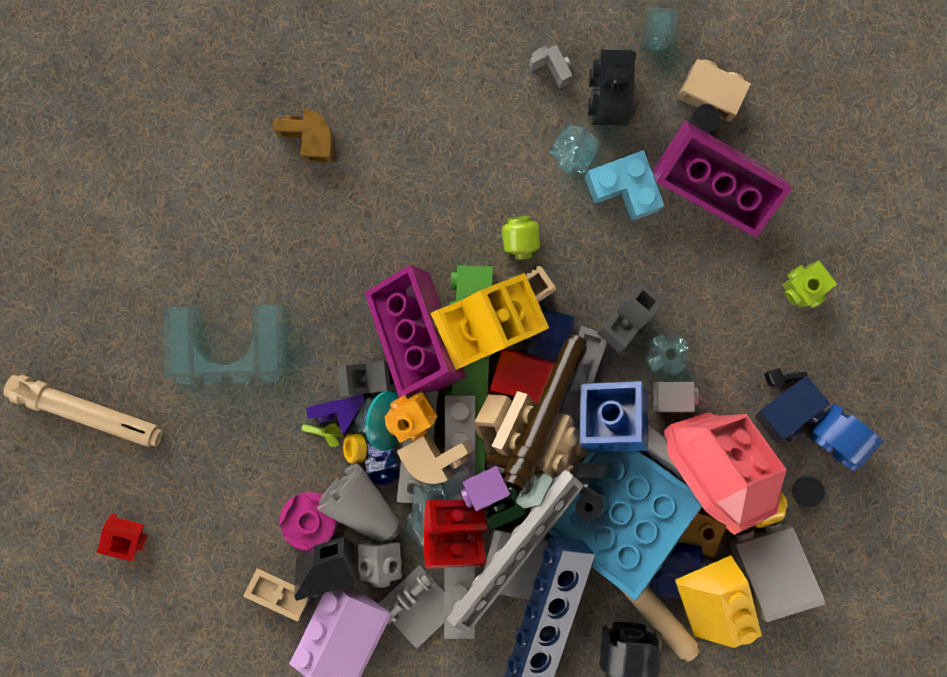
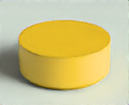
M360 433L348 434L344 439V456L351 464L362 463L366 458V441Z

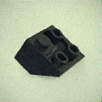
M345 537L314 545L296 557L294 589L296 601L312 598L322 593L343 589L355 584L354 545L352 541Z

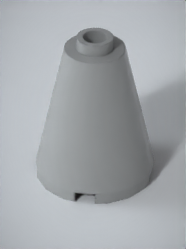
M358 463L352 464L344 471L347 476L340 480L336 478L325 491L319 501L320 506L317 509L321 513L379 543L392 541L400 530L398 527L399 519L363 468Z

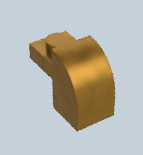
M304 109L303 120L293 115H284L283 119H273V131L278 137L302 138L300 155L305 161L334 163L335 138L329 125L321 115L315 111Z

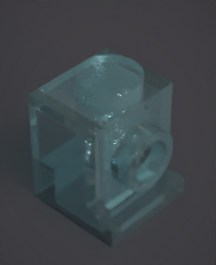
M425 483L423 486H414L411 520L418 533H423L426 501L449 500V493L443 485Z

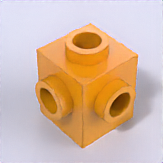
M422 391L408 399L406 395L397 398L390 403L391 409L384 416L388 431L393 436H396L400 443L409 438L411 441H415L428 432L426 429L430 428L438 417Z

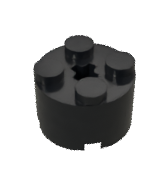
M618 621L613 622V628L610 629L605 625L602 627L599 666L606 673V677H657L660 673L663 636L656 629H654V634L646 631V625L641 623Z

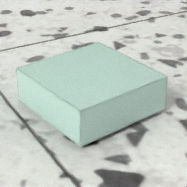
M546 473L535 475L536 478L533 485L528 486L526 492H520L516 503L524 509L540 505L553 481Z

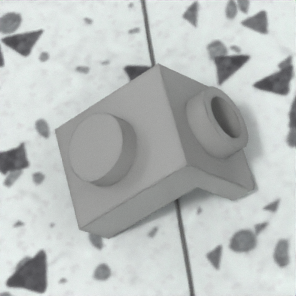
M557 45L550 48L543 46L532 54L533 57L530 58L529 62L531 71L547 64L559 89L570 84L573 76L572 73H574L573 66L567 56L563 58Z

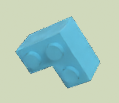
M644 150L588 170L584 177L594 204L622 195L631 221L658 212L665 206Z

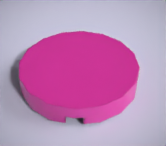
M316 492L300 493L289 499L282 508L279 518L282 535L285 541L294 548L307 551L314 545L330 541L336 534L339 522L317 509L320 506L319 501L323 494Z

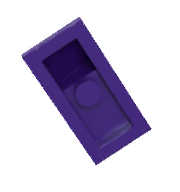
M367 394L305 407L308 419L316 417L317 423L335 419L334 413H337L343 436L348 433L368 398Z

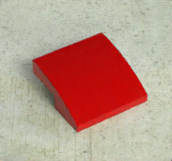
M464 500L426 501L423 529L426 569L478 567L486 564L482 532L488 529L484 508L476 511L474 506L468 508Z

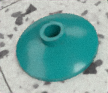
M385 391L376 396L367 412L365 423L366 435L369 443L377 450H390L399 442L397 437L388 431L386 419L384 418L391 409L390 403L399 398L398 393L393 391Z

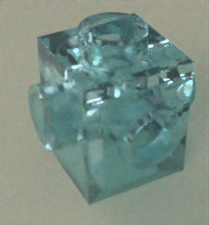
M566 123L549 154L557 161L556 166L567 173L577 171L585 174L602 143L587 128Z
M664 333L659 334L648 342L650 347L644 351L648 357L645 359L654 373L659 372L660 375H668L670 373L671 376H675L687 367L685 362L691 359L687 352L690 350L688 344L680 335L676 337L674 333L666 336ZM669 348L675 355L672 360L666 357V351Z

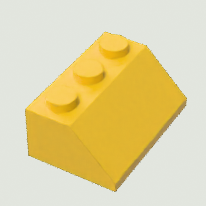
M731 555L675 580L691 631L695 637L736 648L743 644H750L756 638L762 636L749 582Z

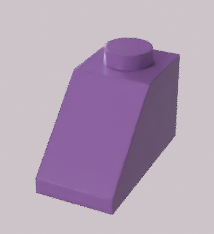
M497 466L463 482L465 489L461 490V494L468 508L474 506L475 510L479 511L511 496Z

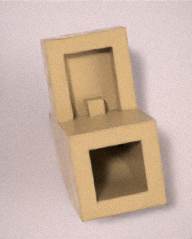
M427 434L398 450L397 453L408 472L414 478L424 483L437 484L453 477L448 465L450 464L451 468L455 469L469 461L466 455L472 452L473 449L468 440L441 454L431 435Z

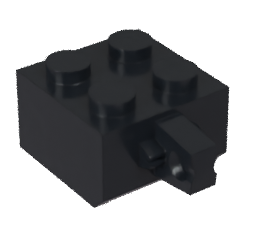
M601 49L598 59L593 60L588 79V86L593 87L591 98L588 99L587 108L588 116H593L592 125L627 126L635 113L634 78L636 52L632 50Z

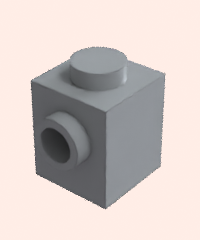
M653 382V411L695 412V405L699 403L698 388H694V382Z

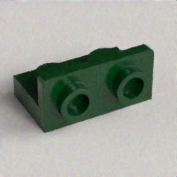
M507 485L512 499L508 501L503 499L490 505V509L486 510L492 529L526 514L524 508L516 503V499L521 491Z

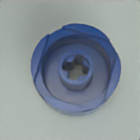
M833 403L825 412L826 415L810 430L812 433L809 438L829 453L834 450L835 452L832 456L845 467L855 472L857 468L861 469L884 441L878 438L879 436L856 417L844 414L842 412L843 408Z

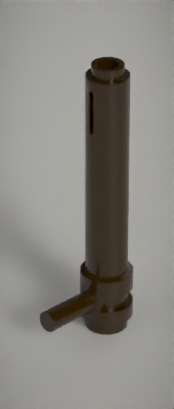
M570 335L569 338L565 339L521 442L515 446L511 457L488 453L485 458L488 465L505 468L503 472L505 478L503 481L511 488L526 492L528 486L533 485L536 478L534 472L542 464L544 459L542 453L587 351V342L580 336Z

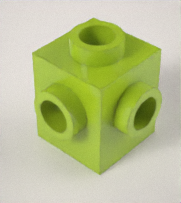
M820 261L810 263L806 267L799 265L787 274L789 280L782 284L786 290L784 292L786 298L790 303L795 306L797 305L799 308L806 306L814 308L827 299L825 294L837 285Z

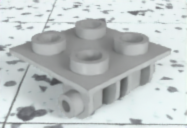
M421 565L416 567L378 603L391 613L388 624L392 622L416 649L444 623V590Z

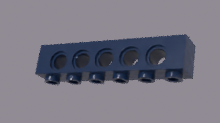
M550 536L548 545L542 554V563L538 575L535 576L533 581V591L530 600L525 606L521 628L516 634V643L512 656L509 657L505 677L555 676L595 557L594 552L583 540Z

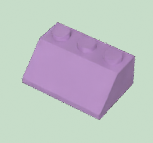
M352 585L343 589L326 592L323 594L289 664L305 677H361L391 617V613Z

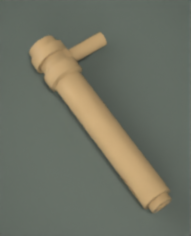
M12 375L6 382L3 390L4 396L8 397L10 402L19 405L25 403L27 408L35 411L42 409L146 447H156L162 438L163 431L155 424L53 389L48 383L39 380L33 382L31 377L25 375ZM127 427H131V428H133V429H136V430H139V431H142V432H145V433L142 434V433L136 432V431H134V430L128 429Z
M649 586L646 587L636 601L623 592L651 626L662 634L663 640L680 659H685L689 662L699 654L700 650L696 640Z

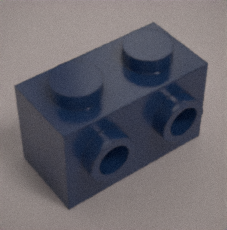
M806 375L754 416L776 443L784 439L789 443L803 433L800 427L807 421L813 425L826 415L823 409L831 403Z

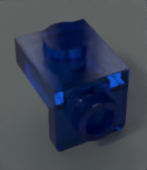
M366 441L367 453L365 464L367 474L373 484L387 485L395 479H399L400 470L397 466L394 447L387 451L377 450L369 441Z

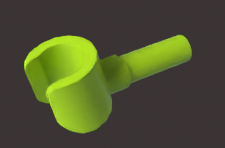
M335 423L329 424L325 428L305 424L302 426L303 432L325 437L330 447L339 446L336 437H344L339 426Z

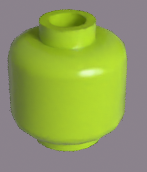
M531 216L508 218V223L504 224L501 229L504 251L514 255L516 260L532 258V252L539 250L541 247L539 224L531 220Z

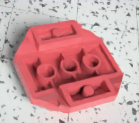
M704 413L671 424L664 430L669 458L704 510L716 520L726 524V528L731 533L736 535L771 518L778 512L782 484L787 469L747 414L718 416Z

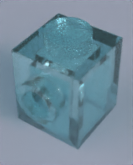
M649 6L643 18L639 46L647 47L653 51H668L675 37L678 10Z

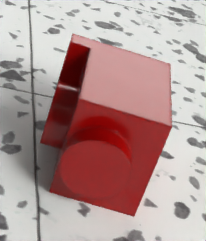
M111 513L102 527L97 553L132 562L137 552H143L146 546L148 534L143 533L145 525L117 518L118 514Z

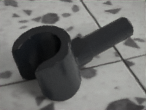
M781 368L764 373L765 379L771 387L781 386L793 380H800L806 375L808 377L806 371L783 375Z

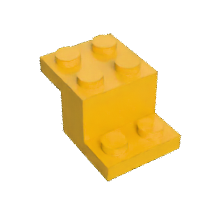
M525 273L482 289L459 302L431 313L455 370L549 329Z

